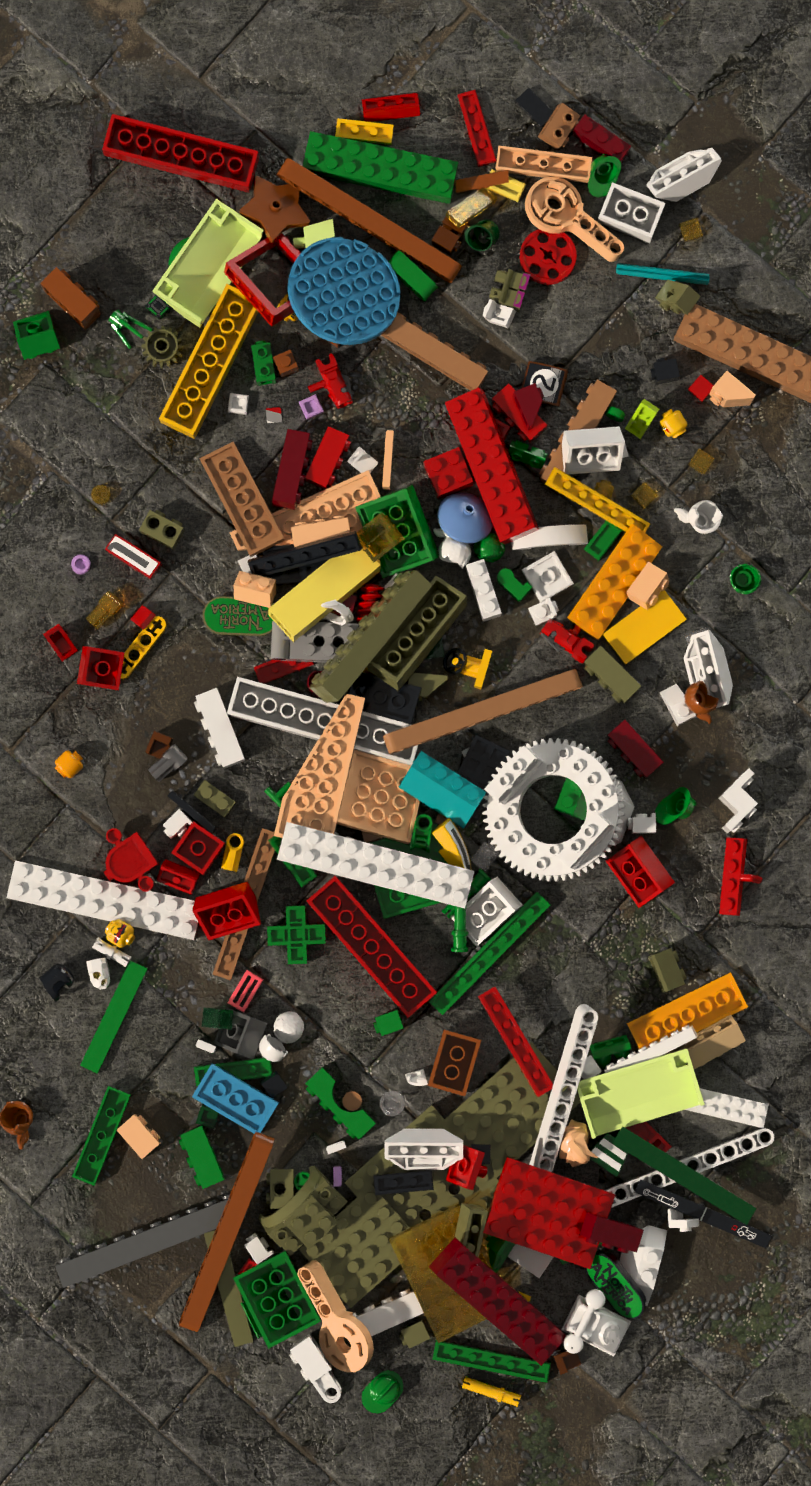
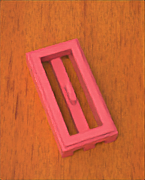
M246 970L227 1003L244 1013L264 979ZM248 975L251 976L237 1003H234L233 1001ZM254 980H258L244 1006L241 1007L240 1004Z

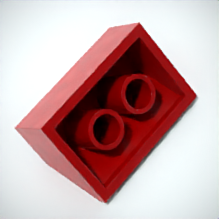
M642 836L605 861L638 908L675 883Z
M248 881L196 897L192 911L208 940L261 925L256 896Z

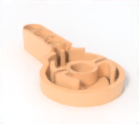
M546 177L532 185L525 199V211L534 226L547 233L570 231L607 261L615 262L619 259L624 251L623 242L583 211L584 203H582L581 196L570 182L559 177ZM548 200H557L561 208L552 209L548 205ZM581 224L587 226L588 229L582 228ZM595 236L601 237L603 241L597 240ZM610 248L616 249L617 253L612 252Z
M312 1260L298 1270V1277L322 1319V1326L319 1332L321 1350L326 1359L335 1368L349 1373L359 1371L370 1362L373 1356L372 1337L366 1326L353 1316V1312L346 1311L321 1263ZM344 1337L348 1339L351 1347L345 1343Z

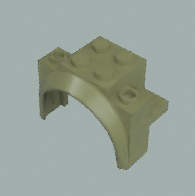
M315 1165L309 1168V1178L290 1201L270 1216L264 1217L260 1214L258 1218L266 1233L290 1256L303 1244L310 1250L338 1223L333 1215L347 1203V1200L333 1187L331 1182Z

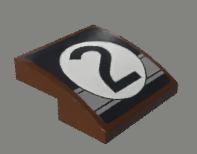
M529 361L522 388L535 383L537 388L540 387L543 392L542 404L559 407L568 370Z

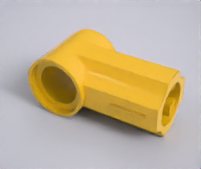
M233 833L228 836L221 866L222 869L238 872L244 845V838L241 834ZM234 836L239 837L241 840V844L238 847H233L230 844V840Z

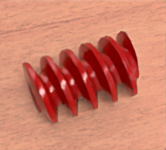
M364 584L365 587L360 588V592L364 594L359 595V599L364 602L358 603V606L362 608L357 611V614L362 616L356 619L358 623L365 615H369L371 612L370 608L378 601L377 599L383 597L378 591L384 590V587L375 584Z

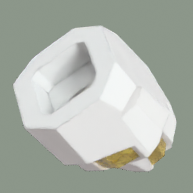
M107 958L86 961L90 981L93 986L100 990L106 989L110 983Z

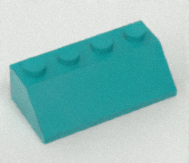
M422 751L399 786L400 789L447 819L450 818L452 822L463 829L486 794L484 790Z

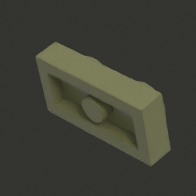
M206 780L203 781L194 794L196 798L224 818L236 803Z

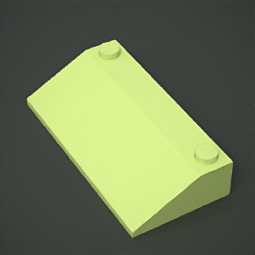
M216 199L155 286L153 292L184 318L200 328L217 304L226 284L230 285L231 280L224 274L226 262L259 243L263 237L264 230Z
M687 1048L581 1080L577 1088L592 1139L596 1138V1136L619 1130L622 1126L625 1128L691 1107L705 1105Z

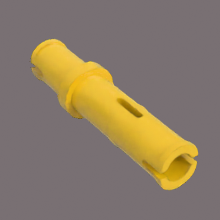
M465 1376L464 1381L470 1383V1385L463 1383V1389L518 1407L519 1402L513 1400V1398L520 1400V1394Z

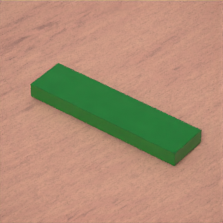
M265 1058L215 1064L240 1080L263 1078L273 1073L272 1062ZM210 1065L194 1067L196 1086L199 1085Z

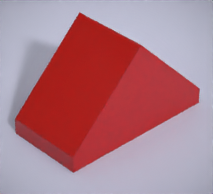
M57 624L43 634L61 661H64L78 651L60 624Z

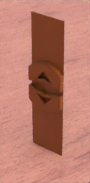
M508 170L456 180V193L509 183Z

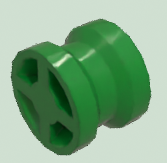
M303 1171L296 1175L294 1185L298 1190L305 1184L310 1173Z

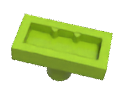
M643 399L625 429L641 439L660 409Z

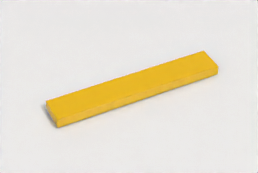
M556 467L553 468L545 485L625 532L631 524H634L646 533L650 525L649 522Z

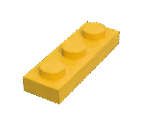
M337 118L335 136L360 142L392 145L394 125Z

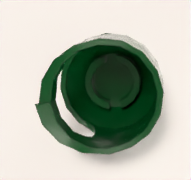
M486 219L473 224L465 231L467 244L477 251L488 250L498 241L500 236L496 223ZM473 228L475 241L470 239V232ZM480 232L482 236L486 232L490 237L487 236L485 239L491 240L483 244L478 240Z

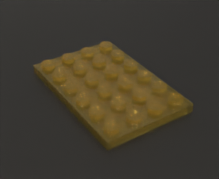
M459 1204L388 1239L438 1343L486 1320L481 1313L429 1268V1265L455 1237L461 1208ZM480 1250L479 1258H480L484 1263L487 1264V1262H486V1260H485V1258H484V1256H483V1254H482V1252H481V1250Z

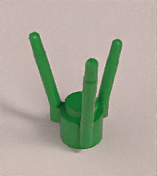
M116 310L110 316L109 322L112 323L111 328L116 331L128 349H131V345L119 328L123 329L126 327L141 339L143 335L128 324L129 321L151 332L153 331L151 327L129 316L126 312L122 313L120 310Z

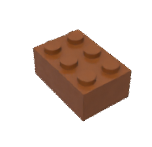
M56 267L40 284L45 293L86 330L101 315L99 311L100 306L91 295L86 296L84 288L78 282L73 283L70 278L71 276L64 269L60 271Z
M443 1030L428 1086L466 1096L481 1040Z

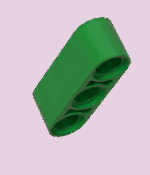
M398 250L388 261L395 271L397 278L421 300L426 301L438 288L435 282L401 251Z

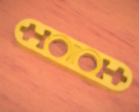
M155 616L125 651L124 659L126 658L129 663L134 665L130 667L128 664L125 669L127 673H122L121 679H126L132 674L166 630L167 624L162 617ZM155 621H162V628H157L154 631V633L157 634L156 637H154L150 632L147 631L148 628H150L151 631L154 629L155 626L153 623ZM144 635L151 637V643L147 646L141 644V638ZM132 650H137L140 654L139 658L135 661L129 658V653Z

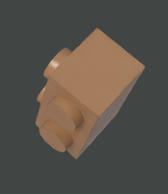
M564 103L557 105L538 137L554 149H558L561 146L564 147L570 139L568 137L569 133L574 131L581 115Z

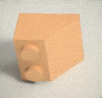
M726 371L712 387L709 396L711 397L710 400L717 406L735 407L751 405L756 394Z

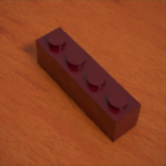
M287 429L272 498V506L295 510L296 504H300L302 493H299L300 486L303 487L305 482V475L302 474L303 470L308 468L309 458L306 457L307 451H311L313 440H310V433Z

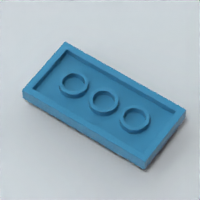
M213 1063L192 1095L194 1099L254 1134L255 1132L261 1133L279 1103Z

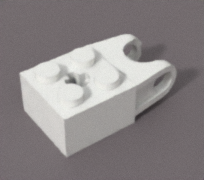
M310 1333L291 1346L289 1356L295 1365L299 1363L302 1368L300 1371L306 1381H311L321 1397L328 1403H335L341 1396V1386L331 1371L333 1365L326 1359L320 1346ZM334 1388L337 1394L330 1396L326 1390Z

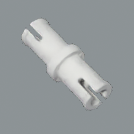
M99 937L92 947L106 955L107 959H113L124 967L127 966L132 957L118 950L117 946H112Z

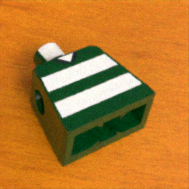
M620 1129L614 1137L605 1133L590 1149L598 1157H590V1159L616 1177L628 1152L612 1143Z

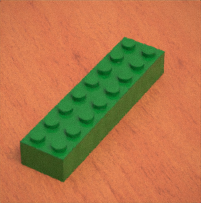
M310 131L303 167L322 178L450 204L458 171V162Z

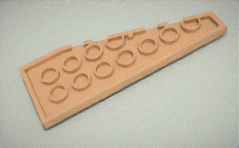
M369 470L301 500L300 504H296L295 510L283 508L272 513L284 537V541L274 546L294 545L291 527H294L296 523L306 522V524H312L317 519L330 521L335 516L348 517L350 532L356 531L358 538L366 535L355 507L381 497ZM237 530L230 532L237 550H246Z
M350 694L344 696L321 737L316 742L299 773L282 798L274 833L275 837L283 838L286 822L335 834L364 707V697Z

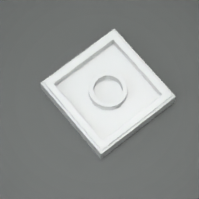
M555 551L521 570L528 583L533 587L532 590L540 603L574 584Z

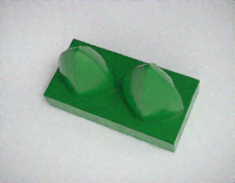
M627 1035L590 1045L593 1059L604 1070L606 1065L610 1064L612 1054L617 1059L627 1058L629 1049H631Z

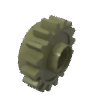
M164 326L161 329L154 327L153 332H147L148 337H143L146 343L141 345L142 349H145L142 353L143 356H148L146 359L148 363L153 361V367H156L157 364H160L161 369H163L164 364L171 367L170 362L177 363L176 357H182V354L179 352L183 350V346L179 345L182 343V339H176L178 333H172V328L165 330ZM161 343L167 344V348L163 351L157 349Z

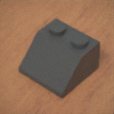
M227 1008L213 1044L254 1059L267 1023Z

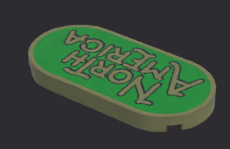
M215 597L205 605L203 610L204 624L210 631L218 635L266 636L272 632L273 620L268 615V607L235 600L234 597Z

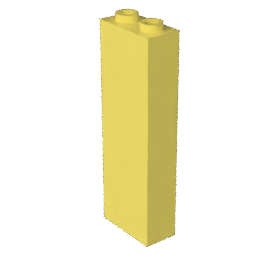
M360 541L361 551L327 560L268 609V615L293 643L334 610L321 607L322 603L335 599L340 603L344 602L380 572V560L377 556L371 555L367 551L368 548L364 542Z

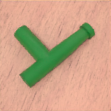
M287 782L277 793L270 786L264 792L281 807L282 798L291 784Z

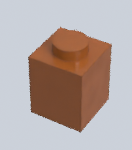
M291 350L273 356L281 379L299 371Z

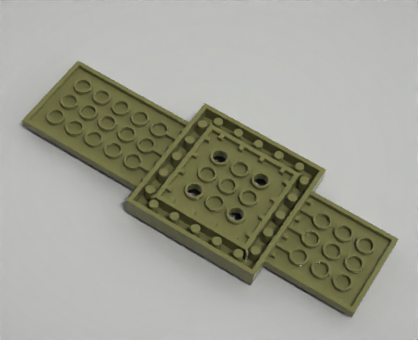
M530 1042L531 1048L554 1084L557 1070L538 1048ZM513 1057L445 1119L431 1104L405 1129H445L462 1139L463 1145L471 1147V1144H490V1164H481L487 1167V1175L484 1178L477 1176L473 1190L459 1186L460 1191L457 1194H451L448 1188L452 1183L446 1181L449 1166L444 1170H432L434 1190L375 1195L374 1175L425 1171L404 1170L390 1160L388 1161L385 1159L384 1146L344 1182L357 1198L335 1217L338 1223L310 1250L305 1245L299 1250L309 1262L316 1260L321 1263L337 1294L350 1309L406 1258L410 1257L421 1271L424 1270L454 1239L461 1203L480 1205L487 1211L489 1210L499 1181L497 1177L502 1173L506 1158L509 1157L517 1160L536 1143L552 1089L537 1097ZM567 1086L562 1089V1092L567 1089ZM576 1092V1095H575V1098H574V1102H573L571 1111H572L579 1103H581L580 1098H579V1095L577 1094V1092ZM562 1104L559 1105L556 1110H559ZM421 1210H429L431 1217L428 1220H422L419 1216Z

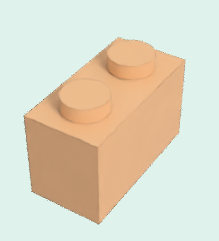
M648 562L627 590L628 598L648 610L650 606L655 605L659 593L668 587L669 578L667 572Z
M239 571L234 583V599L270 608L276 595V579Z
M134 1114L117 1131L139 1157L144 1159L161 1144L159 1141L161 1137L154 1129L152 1131L146 1126L148 1122L142 1115L137 1116Z

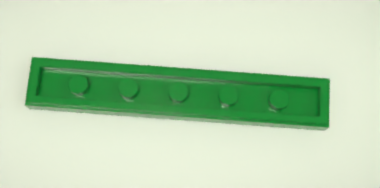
M130 960L80 1066L97 1074L99 1073L148 968Z
M436 1340L432 1359L546 1383L548 1382L551 1366L550 1362H545L541 1366L534 1359Z

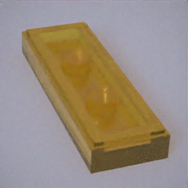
M487 188L479 189L447 211L445 216L460 228L496 203L497 197Z

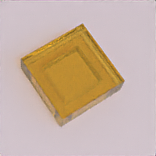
M698 218L679 223L684 242L703 237Z
M698 449L688 465L705 475L715 458Z
M645 482L631 495L643 509L658 496Z

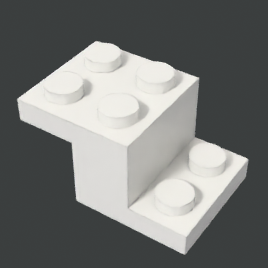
M750 768L719 797L735 814L722 827L726 833L730 831L736 832L743 825L741 820L744 817L748 819L757 810L755 806L758 803L743 790L754 780L752 776L755 773Z

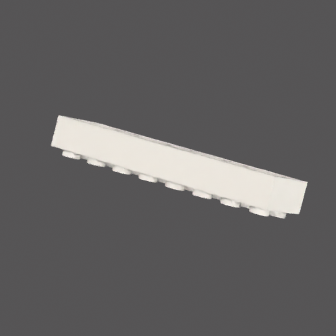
M688 1024L682 1027L681 1031L676 1030L671 1033V1036L668 1037L666 1035L660 1038L659 1042L654 1041L650 1043L649 1047L646 1048L644 1046L638 1050L639 1052L635 1053L634 1051L628 1054L627 1058L622 1057L617 1060V1063L614 1064L612 1062L606 1065L604 1071L607 1073L657 1058L697 1038L698 1035L693 1026Z
M700 1088L705 1105L685 1109L764 1128L769 1104Z

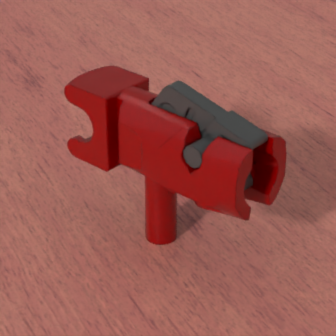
M330 353V363L328 365L322 364L320 359L315 361L323 380L309 385L308 389L310 393L322 388L328 389V396L334 402L337 409L353 403L349 376L341 374L334 355Z
M549 618L540 632V635L557 652L565 650L572 654L571 657L580 663H584L587 658L582 650L591 652L594 648L592 642L577 636L581 631V628L577 625L573 629L568 630L562 623Z

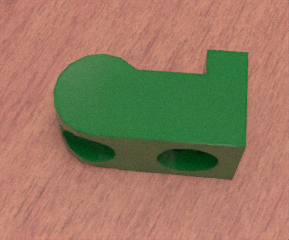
M505 568L498 573L497 581L499 585L518 603L533 588L528 582L523 586L514 577L510 569Z

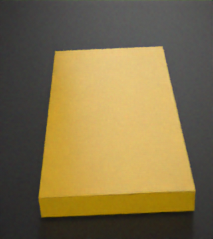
M664 590L659 593L655 605L650 606L648 610L640 606L602 635L626 665L687 619Z

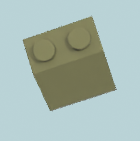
M669 948L648 956L662 993L685 984L684 980L687 978L683 968L679 969L677 962L680 960L676 950L672 951Z

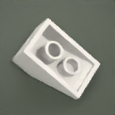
M498 877L489 881L466 903L468 938L476 947L523 906Z

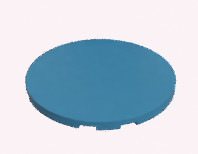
M343 237L319 240L301 252L290 270L288 296L293 311L307 329L322 339L343 345L362 344L384 333L396 317L400 305V286L396 273L387 259L380 252L377 253L368 247L369 245L355 239H343Z

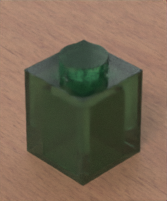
M203 1008L202 1027L232 1030L233 1010Z

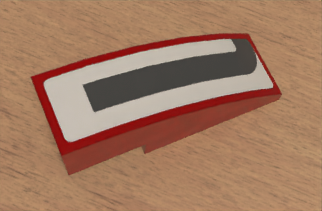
M117 534L114 535L105 548L107 552L150 580L153 579L162 566L161 562Z

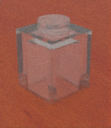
M490 841L488 844L483 842L470 861L486 872L500 853L494 850L496 845H491Z

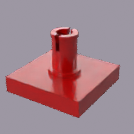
M463 1145V1159L450 1166L446 1181L473 1190L477 1176L484 1178L487 1175V1167L481 1165L485 1153Z

